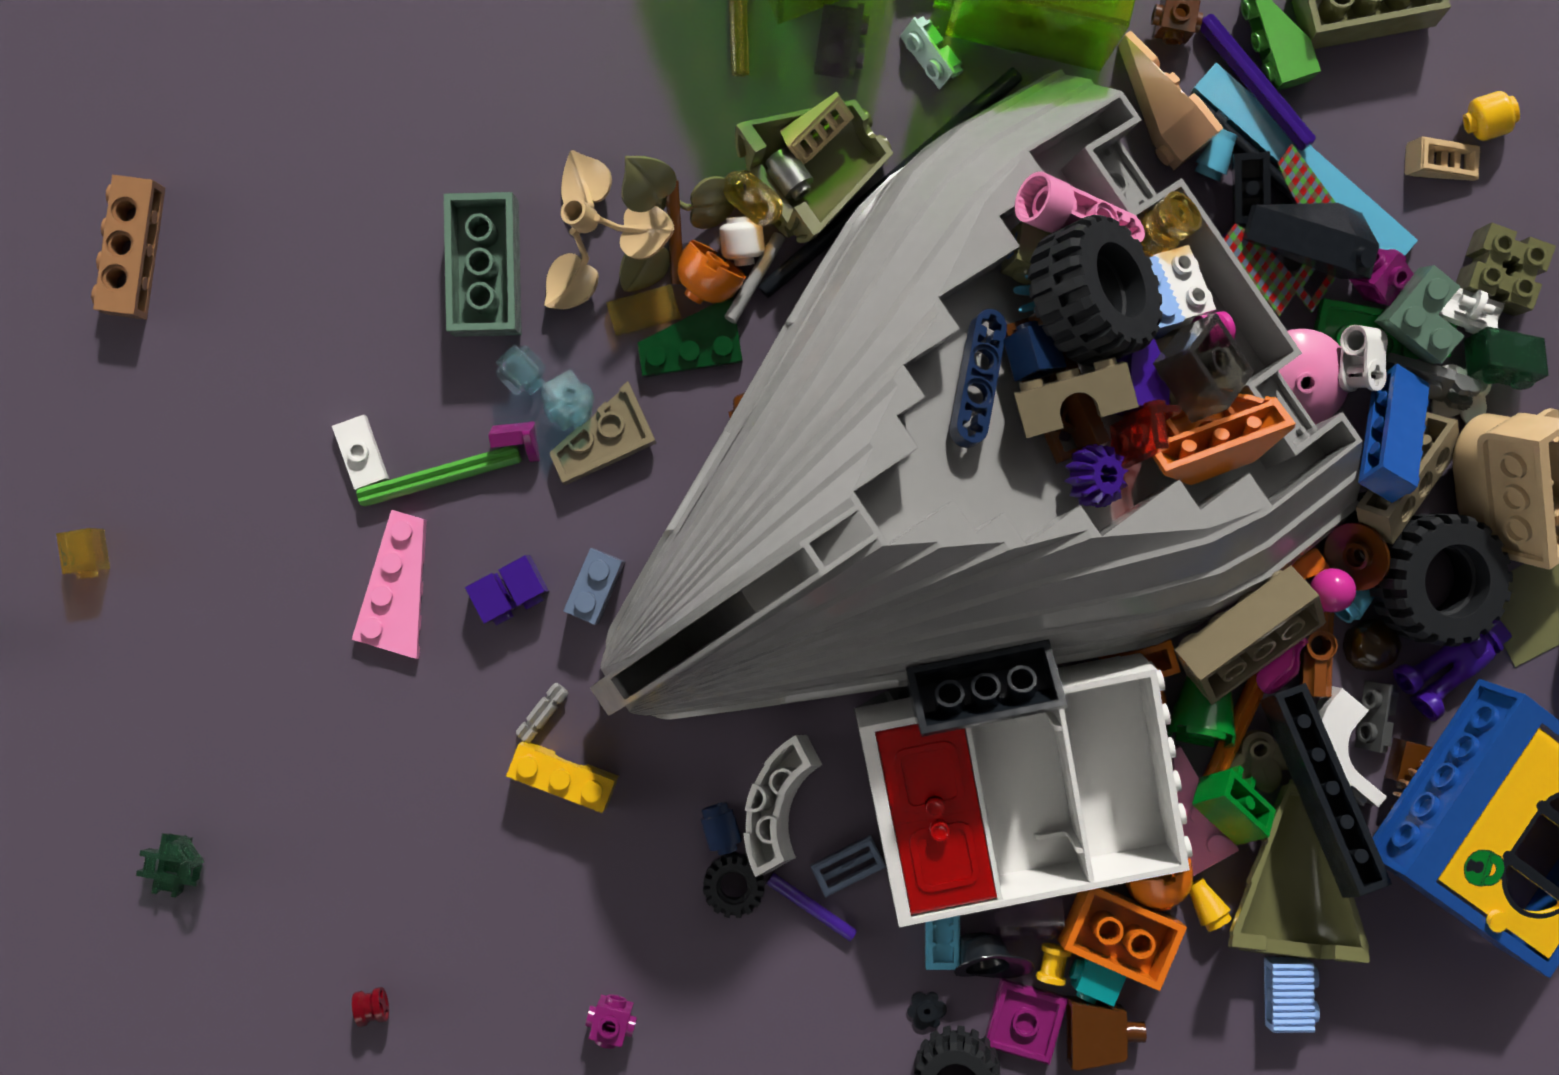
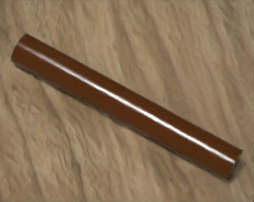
M676 180L674 191L666 197L667 214L674 224L673 235L669 239L671 284H682L677 273L678 260L683 248L679 180Z

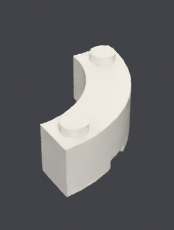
M795 735L778 747L765 761L764 767L760 771L755 783H752L745 806L747 813L744 841L748 860L755 877L767 874L796 858L790 843L788 830L790 807L802 782L809 774L822 765L807 735Z

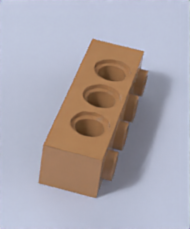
M112 174L111 184L106 189L107 215L101 224V234L103 236L102 250L96 258L98 269L97 284L94 285L91 293V299L94 304L93 309L107 315L147 320L166 189L154 180ZM135 207L136 214L134 218L127 221L128 211ZM130 240L131 248L123 255L122 246ZM122 274H126L125 284L118 288V278Z

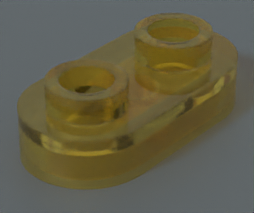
M738 170L730 172L725 177L723 192L726 199L757 225L764 226L776 223L780 219L783 205L779 195L748 170ZM744 183L746 185V191L743 188Z

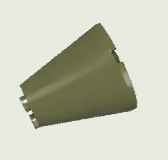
M856 99L844 101L854 118L810 161L804 164L813 177V182L810 185L812 189L805 197L797 201L794 198L786 199L767 173L769 168L765 163L779 149L788 148L780 130L812 108L744 121L736 125L735 143L737 155L739 158H745L747 171L743 172L754 198L772 224L788 238L795 235L798 243H806L814 239L893 155L888 139L881 136V134L876 135L872 132V118L865 109L861 108ZM834 109L831 115L836 117L839 113ZM824 118L820 123L823 126L827 121Z

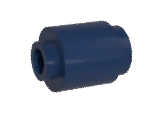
M720 802L703 808L701 810L703 817L700 820L709 850H717L718 855L728 854L737 850V844L742 841V837L733 809H729L727 802Z

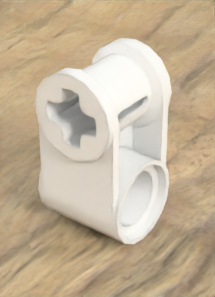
M1351 325L1344 330L1340 339L1341 355L1338 373L1340 387L1346 392H1353L1358 388L1379 391L1384 387L1387 378V335L1379 328Z

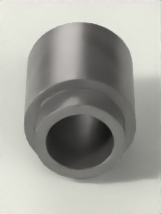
M787 147L779 149L766 160L765 164L769 168L767 173L786 199L794 198L797 201L811 191L810 185L813 182V177L803 163Z

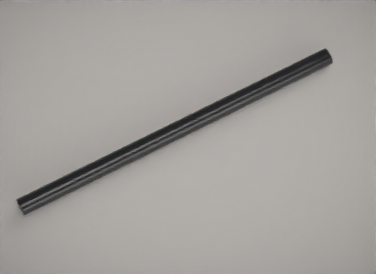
M1013 67L1005 72L828 224L814 239L806 243L758 285L762 293L767 298L771 297L835 241L845 223L858 206L890 175L904 167L925 146L941 135L998 102L1022 81L1020 73Z

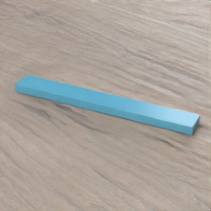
M1215 63L1191 91L1203 99L1215 112L1220 110L1228 118L1227 123L1260 152L1270 151V161L1279 168L1277 163L1288 147L1293 144L1292 141L1253 94L1218 63ZM1311 145L1303 151L1297 149L1336 203L1343 204L1363 214L1380 245L1379 249H1395L1405 256L1416 244L1418 239Z

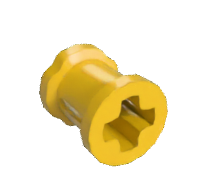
M1042 943L1041 950L1044 954L1041 970L1036 972L1037 980L1057 986L1066 985V978L1064 977L1067 957H1071L1072 953L1064 950L1059 944Z

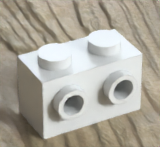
M1189 245L1152 256L1160 258L1158 263L1162 264V269L1165 271L1164 276L1168 277L1167 282L1171 284L1170 289L1174 291L1172 295L1177 297L1178 308L1182 310L1181 315L1185 317L1184 321L1173 330L1191 325L1192 320L1196 316L1209 315L1216 310L1212 294L1205 284L1199 270L1198 261L1193 256Z

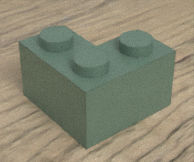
M1435 265L1418 268L1391 305L1387 306L1374 322L1422 361L1431 364L1443 363L1463 339L1464 335L1443 319L1439 313L1461 286Z

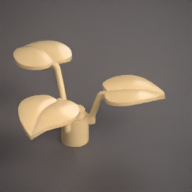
M574 150L570 151L563 171L561 195L564 204L561 207L560 213L562 220L572 227L569 233L574 237L582 259L576 254L568 253L559 256L552 263L547 274L546 299L544 305L551 309H570L583 304L593 295L598 285V272L592 266L587 265L589 256L580 233L592 232L596 229L598 223L622 232L620 237L622 251L633 259L642 260L650 258L659 252L671 238L674 230V224L670 216L657 206L646 212H634L627 209L624 213V225H619L600 216L594 209V203L604 200L608 195L612 184L611 172L599 160Z

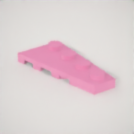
M391 510L352 640L419 659V630H421L422 618L420 609L421 595H423L422 571L425 561L427 520Z

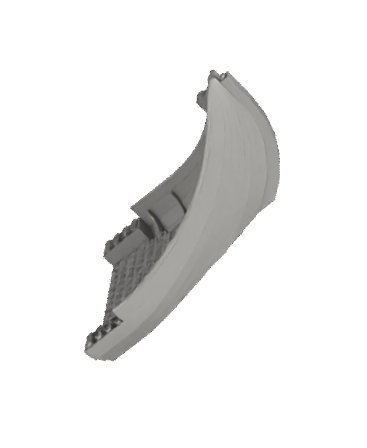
M1062 69L1048 73L950 129L925 146L909 163L890 175L858 206L813 274L608 630L606 649L600 665V669L605 677L590 687L608 716L626 706L628 711L633 714L651 715L660 719L672 720L907 686L906 668L1047 639L1050 641L1056 664L1139 650L1157 645L1191 630L1211 616L1235 606L1241 596L1259 589L1274 572L1284 571L1332 533L1335 528L1354 515L1356 506L1359 503L1357 498L1361 485L1358 481L1362 439L1343 412L1316 425L1279 373L1281 368L1302 354L1292 337L1184 180L1181 178L1156 194L1121 143L1120 139L1142 120L1122 91L1095 85L1091 79L1065 75ZM1035 172H1045L1081 191L1134 214L1141 221L1145 232V237L1140 243H1146L1153 255L1189 245L1193 256L1198 261L1199 270L1208 290L1212 294L1216 310L1208 316L1215 312L1225 311L1230 314L1235 324L1236 334L1233 343L1227 347H1218L1232 392L1249 394L1263 399L1265 396L1276 397L1296 423L1295 428L1255 462L1189 485L1181 482L1180 479L1175 480L1165 476L1146 449L1157 419L1152 422H1146L1115 414L1101 417L1110 441L1102 446L1114 447L1115 454L1124 456L1121 466L1129 470L1123 477L1128 486L1121 490L1122 499L1112 502L1107 507L1096 508L1095 506L1079 505L1078 498L1069 496L1072 485L1064 482L1070 477V472L1065 466L1073 462V460L1069 459L1056 464L1044 434L1030 438L1025 437L1013 392L1021 390L1019 384L1022 382L1014 381L1004 344L987 436L974 447L962 448L958 446L951 438L950 423L971 320L986 309H994L1000 312L1007 324L1028 318L1035 313L1034 310L1025 313L1019 312L1020 306L1033 302L1034 299L1030 298V295H1019L1013 291L1016 286L1031 284L1019 283L1013 277L1000 273L1002 262L1020 247L1010 231L1021 222L1015 213V200L1023 182ZM1172 196L1184 197L1189 204L1188 213L1191 216V222L1187 225L1186 234L1178 237L1175 232L1171 233L1164 220V209L1167 205H1170L1169 201ZM985 321L982 325L987 327V338L994 331L989 329V323ZM1190 325L1172 330L1162 338L1190 333ZM975 353V364L980 369L988 370V358L982 353ZM1077 362L1081 373L1095 369L1094 367ZM969 386L967 390L969 399L976 404H982V392L975 386ZM971 419L963 425L964 428L968 429V436L975 434V431L970 429ZM1072 435L1069 441L1060 440L1065 452L1077 448Z

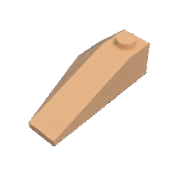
M1130 30L1124 35L1118 47L1151 140L1156 147V154L1163 164L1170 165L1175 170L1204 148L1223 127L1195 93L1188 97L1179 86L1180 78L1175 73H1164L1160 69L1158 57Z

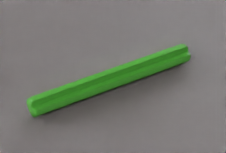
M511 445L359 488L356 491L358 502L361 506H369L521 462V454L516 445Z

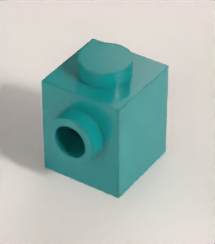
M1080 957V959L1075 958L1069 970L1070 983L1078 991L1076 995L1079 998L1092 1004H1096V1001L1099 1000L1113 1007L1115 1006L1126 976L1083 957Z

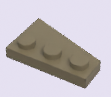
M629 381L619 388L620 391L608 402L605 401L582 426L579 425L549 453L564 485H568L657 443Z

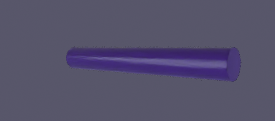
M773 872L767 880L766 884L849 942L854 938L857 933L855 928Z

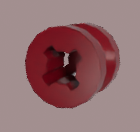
M383 987L375 988L371 993L359 991L353 994L352 1012L358 1027L367 1026L370 1021L374 1020L379 1023L388 1020L389 1002Z

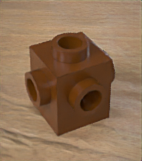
M1160 0V4H1155L1151 16V25H1155L1153 37L1162 39L1168 45L1186 44L1194 33H1199L1203 21V13L1199 12L1201 0Z

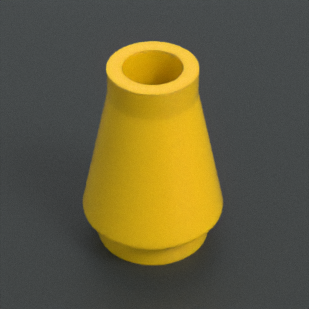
M1200 878L1194 881L1189 895L1200 925L1205 926L1208 932H1211L1232 920L1229 914L1231 909L1212 890L1205 879Z

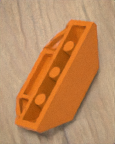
M1221 392L1173 409L1159 417L1146 449L1165 476L1175 480L1180 479L1183 483L1193 485L1255 462L1292 431L1296 423L1276 397L1265 396L1263 399L1249 394Z

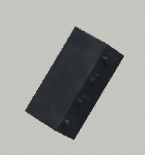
M1049 639L906 668L907 686L921 737L1068 707Z

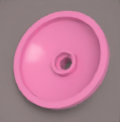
M1301 328L1287 330L1302 354L1281 368L1279 373L1316 425L1331 418L1340 409L1348 392L1343 391L1338 381L1341 347L1331 337L1315 330ZM1308 376L1310 378V385L1307 388H1302L1301 381L1304 377Z

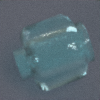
M514 344L495 361L498 365L495 375L514 395H520L525 391L532 395L545 383L541 377L545 373L546 365L528 346L524 345L518 348Z

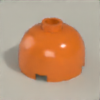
M691 240L682 251L678 260L677 273L679 280L687 288L684 294L698 304H702L704 300L710 303H721L732 298L743 285L746 275L730 260L726 259L725 262L716 255L717 251L701 242Z
M1188 859L1189 871L1125 883L1128 893L1140 905L1156 911L1170 910L1173 906L1182 902L1190 892L1193 884L1191 859Z

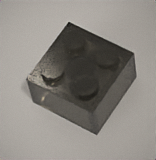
M1217 313L1181 327L1153 363L1159 377L1166 383L1176 398L1178 406L1185 412L1191 423L1228 410L1254 373V370Z

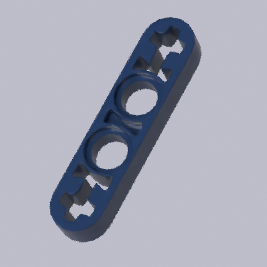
M986 309L980 312L971 320L968 328L950 423L951 438L962 448L974 447L986 438L989 430L1004 348L1003 339H1005L1007 332L1005 318L994 309ZM985 321L989 323V329L994 331L987 338V327L982 325ZM975 353H982L988 358V370L980 369L975 364ZM969 386H975L982 392V404H976L969 399L967 394ZM970 419V429L975 431V434L972 436H968V429L963 427Z

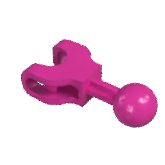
M1329 568L1322 570L1313 578L1310 584L1319 594L1323 612L1343 611L1353 603L1356 596V585L1353 578L1347 572L1340 569ZM1304 638L1258 672L1256 678L1257 685L1264 693L1273 694L1298 674L1301 663L1300 652L1309 642L1307 638Z

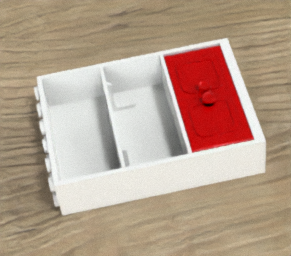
M1141 653L1057 668L1067 700V708L921 737L910 697L855 708L899 927L1190 870L1188 857L1193 856L1192 846L1188 836H1184L1182 826L1187 824L1185 808L1182 803L1178 802L1177 792L1182 790L1178 771L1173 770L1171 759L1176 758V749L1173 739L1168 737L1166 725L1171 723L1170 713L1166 703L1162 704L1160 691L1165 690V682L1161 670H1157L1152 661H1148Z

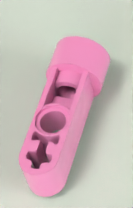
M1040 171L1031 174L1023 182L1016 196L1015 213L1017 218L1045 232H1056L1086 216L1101 215L1119 221V226H1126L1132 232L1131 236L1134 239L1142 242L1145 237L1143 225L1134 214L1081 191L1045 172Z

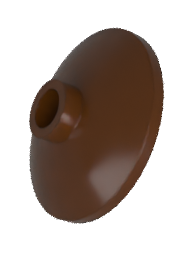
M1358 522L1346 523L1335 528L1325 542L1324 559L1329 567L1347 572L1355 582L1356 591L1371 589L1380 584L1386 577L1390 566L1389 549L1383 537L1374 528ZM1360 549L1364 552L1365 559L1360 556Z

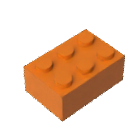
M1103 887L1077 892L1057 941L1064 950L1160 991L1187 927L1173 916L1140 905L1134 899Z

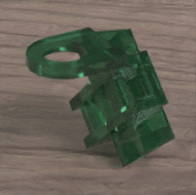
M162 833L159 850L152 848L140 850L139 856L145 857L143 869L137 870L136 876L154 879L152 894H157L163 890L172 892L171 897L176 898L183 892L184 885L196 887L200 883L204 858L200 856L193 846V837ZM159 859L158 868L155 870L156 861ZM166 871L177 873V875L166 873Z

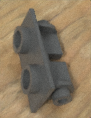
M1365 681L1361 704L1369 711L1358 723L1355 747L1379 753H1387L1388 746L1392 747L1391 739L1394 723L1387 722L1388 715L1395 716L1397 700L1400 693L1396 692V685Z

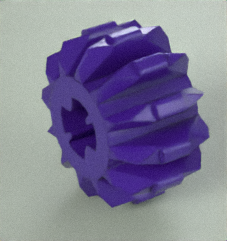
M1097 444L1082 447V450L1072 453L1073 462L1065 466L1070 472V477L1064 482L1072 485L1069 496L1078 498L1079 505L1095 506L1096 508L1107 507L1112 502L1122 499L1121 490L1128 486L1123 477L1129 471L1121 466L1124 456L1115 454L1114 447Z

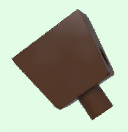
M1066 996L1068 998L1066 1005L1067 1062L1072 1070H1083L1125 1062L1128 1059V1043L1146 1042L1147 1031L1145 1022H1127V1012L1121 1004L1115 1003L1113 1007L1099 1000L1096 1001V1004H1092L1077 996Z

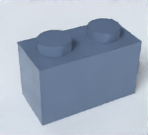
M590 548L563 611L594 625L599 624L625 565V561L595 548Z

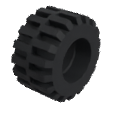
M958 1025L957 1030L951 1031L950 1026H945L941 1034L937 1030L930 1033V1041L927 1039L922 1041L920 1051L917 1050L915 1057L914 1075H939L938 1072L942 1068L951 1064L967 1066L976 1075H1000V1061H998V1053L995 1047H990V1040L986 1036L980 1039L979 1031L972 1028L970 1033L965 1032V1026Z

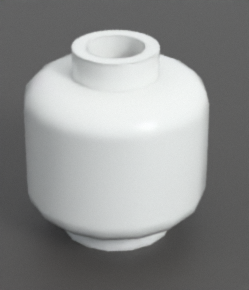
M753 215L726 218L727 223L719 228L722 256L728 260H734L735 266L755 264L754 257L761 256L765 252L762 224L754 221Z

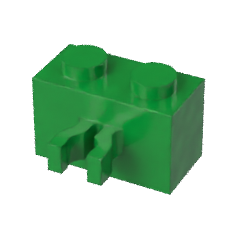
M1240 765L1200 777L1192 805L1235 845L1268 838L1276 809L1254 789L1257 781L1253 777L1242 778L1244 768Z

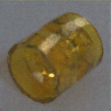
M1178 191L1170 192L1154 206V209H1150L1139 218L1145 232V237L1140 243L1143 246V251L1150 256L1175 249L1180 244V241H1185L1202 226V218L1198 208L1183 193Z

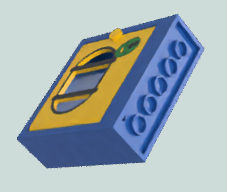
M1478 679L1372 838L1387 870L1501 951L1544 976L1551 978L1559 966V858L1545 878L1518 858L1515 852L1541 814L1559 827V812L1550 806L1552 800L1559 798V720L1526 694ZM1509 865L1539 887L1525 909L1520 908L1513 901L1508 891L1506 871ZM1437 879L1484 912L1487 917H1484L1436 882Z

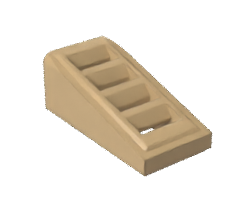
M835 92L781 129L780 132L788 148L804 165L831 141L854 116L838 92ZM834 109L839 113L836 117L831 115ZM825 118L827 123L822 126L820 122Z
M1424 136L1408 142L1406 145L1405 175L1424 178L1478 180L1480 146ZM1435 152H1437V154H1436V165L1434 164V153H1435ZM1448 153H1450V167H1448ZM1461 154H1464V169H1460Z

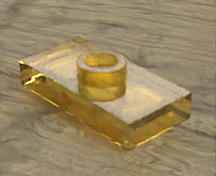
M671 284L606 303L617 337L681 318Z

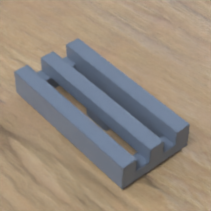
M871 835L811 864L810 867L825 897L886 868V865ZM867 846L869 847V851L823 874L821 873V869ZM874 857L875 863L827 886V880Z

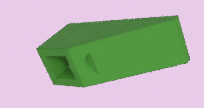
M1272 0L1241 1L1242 15L1245 20H1249L1251 26L1253 49L1259 52L1262 61L1261 71L1277 91L1309 82L1321 72L1311 39Z

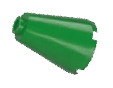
M1186 676L1170 716L1171 723L1166 726L1168 737L1176 733L1175 740L1180 742L1214 747L1215 741H1224L1223 748L1235 747L1236 731L1232 691L1211 705L1190 678Z

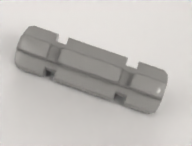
M559 683L552 684L546 692L547 696L542 697L526 717L527 722H523L516 730L515 734L522 741L530 743L538 734L537 730L542 729L557 710V704H561L568 696L569 692Z

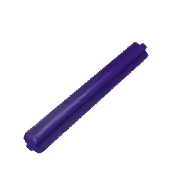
M1214 14L1205 16L1200 32L1298 150L1303 151L1312 145L1316 140V136L1217 17Z

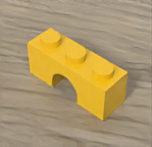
M522 741L518 744L506 777L597 812L603 813L618 780V775L589 764L579 765L555 755V751L532 742L526 743Z

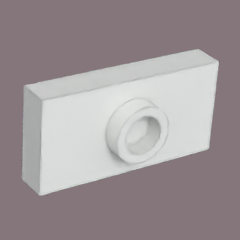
M361 415L332 426L354 490L389 479L366 415Z

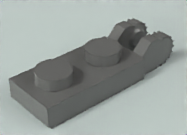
M1392 352L1388 353L1386 357V371L1395 364H1399L1430 383L1428 399L1439 402L1444 401L1449 408L1467 410L1473 403L1472 397H1476L1482 389L1480 381L1457 373L1456 370Z

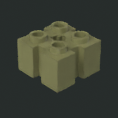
M1491 222L1474 231L1465 255L1473 259L1472 263L1460 269L1456 283L1461 286V289L1473 293L1477 290L1487 292L1488 298L1504 304L1502 312L1509 315L1517 316L1532 311L1542 284L1535 282V278L1537 275L1547 272L1556 246L1531 236L1517 241L1515 240L1517 231Z

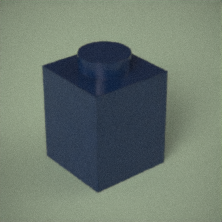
M1030 321L1017 326L1016 333L1003 339L1015 382L1030 381L1037 378L1044 379L1067 367L1063 352L1053 345L1054 340L1051 336L1045 334L1042 329L1044 325H1039L1038 321Z

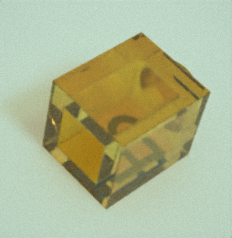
M86 528L56 533L62 574H76L77 580L99 577V570L110 569L104 529Z

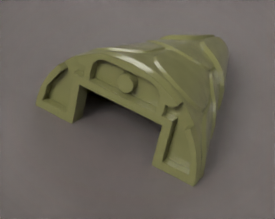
M1290 779L1289 784L1281 786L1273 807L1276 809L1270 836L1260 839L1262 845L1247 877L1246 889L1229 930L1228 948L1236 949L1237 947L1242 951L1305 959L1369 963L1370 947L1354 897H1342L1294 781Z

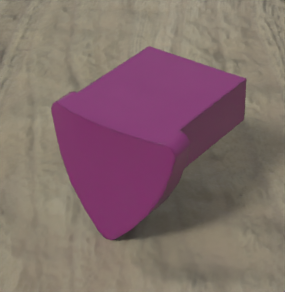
M534 421L492 426L488 434L490 448L524 444L529 461H540Z

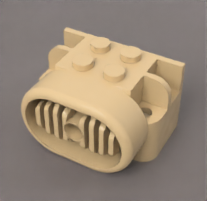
M1549 408L1537 415L1517 413L1509 417L1486 413L1474 417L1462 429L1453 452V475L1459 515L1475 518L1477 522H1483L1493 531L1491 535H1498L1504 546L1501 549L1503 552H1508L1510 560L1549 570L1559 564V410Z

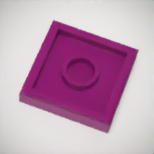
M1001 978L985 1036L990 1040V1047H995L998 1051L1050 1065L1068 998L1061 994Z

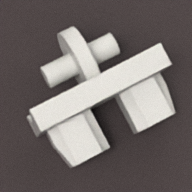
M1459 288L1440 311L1439 315L1447 322L1464 327L1466 332L1475 335L1480 333L1492 338L1497 334L1498 320L1503 311L1504 304L1489 299L1488 293L1485 291L1477 290L1473 293Z

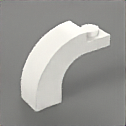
M1332 686L1331 697H1321L1316 708L1357 803L1362 806L1365 803H1369L1379 807L1387 796L1357 772L1351 763L1348 752L1351 733L1369 710L1343 688Z

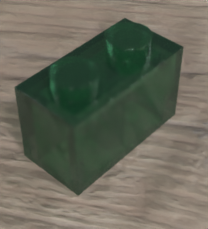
M1487 326L1464 340L1467 376L1470 378L1483 380L1486 384L1499 383L1512 386L1516 390H1523L1533 387L1534 383L1549 376L1545 338Z

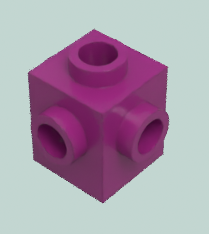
M1379 249L1371 279L1349 280L1364 300L1390 306L1414 273L1407 265L1406 257L1401 252L1395 249Z
M601 994L597 1006L590 1005L585 1026L591 1027L589 1039L596 1041V1045L607 1049H614L616 1046L622 1047L625 1037L632 1038L637 1020L636 1016L631 1015L634 1002L627 1001L626 998L618 995L609 994L606 996ZM611 1021L615 1024V1026L606 1024L605 1022Z

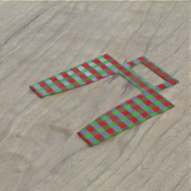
M1291 144L1277 164L1296 204L1336 203L1294 145ZM1235 223L1224 240L1277 315H1281L1295 293L1312 313L1336 277L1328 274L1311 298L1303 286L1314 272V268L1303 264L1293 277L1270 250L1243 240L1245 229Z

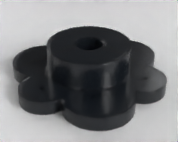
M923 992L914 993L911 998L912 1005L907 1009L908 1015L913 1018L914 1026L919 1030H924L929 1025L933 1028L940 1025V1018L947 1012L945 1003L938 1000V995L935 992H929L927 995ZM925 1009L930 1010L928 1013L924 1012Z

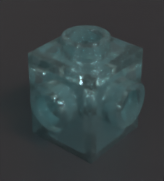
M571 369L546 382L541 388L544 412L552 423H558L562 431L571 426L573 428L580 427L590 419L594 395L586 383L581 384Z

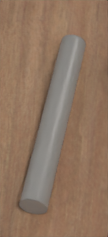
M773 233L765 247V252L757 260L724 317L729 322L737 323L784 243L785 237L780 233Z

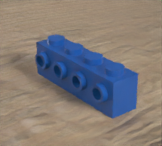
M1395 364L1386 371L1387 378L1384 387L1379 391L1371 392L1358 481L1359 484L1391 503L1406 494H1411L1418 487L1420 481V462L1423 456V437L1426 430V412L1429 405L1430 383L1399 364Z

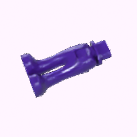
M1494 620L1492 623L1495 626L1486 635L1479 634L1480 638L1472 643H1463L1460 646L1453 647L1443 646L1436 653L1415 666L1402 664L1393 670L1394 678L1399 687L1407 694H1414L1410 697V701L1425 717L1434 722L1443 717L1445 707L1442 700L1460 684L1483 670L1495 658L1496 653L1504 650L1503 644L1509 641L1512 635L1501 620ZM1448 664H1453V668L1449 672L1420 690L1424 683Z

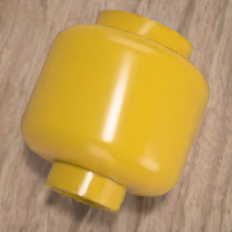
M1502 91L1477 97L1469 103L1468 113L1463 115L1464 128L1468 134L1473 133L1481 141L1507 135L1513 131L1515 123L1519 122L1520 109L1515 97L1508 96Z

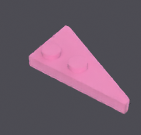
M1177 745L1175 746L1176 758L1171 759L1173 770L1178 771L1181 780L1182 790L1177 792L1178 802L1183 804L1186 811L1187 824L1182 826L1184 836H1188L1192 846L1193 856L1188 857V859H1191L1193 876L1238 852L1239 849L1237 845L1192 805L1199 778L1183 749Z

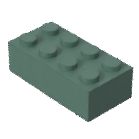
M513 192L444 194L446 331L454 337L522 335L518 199Z

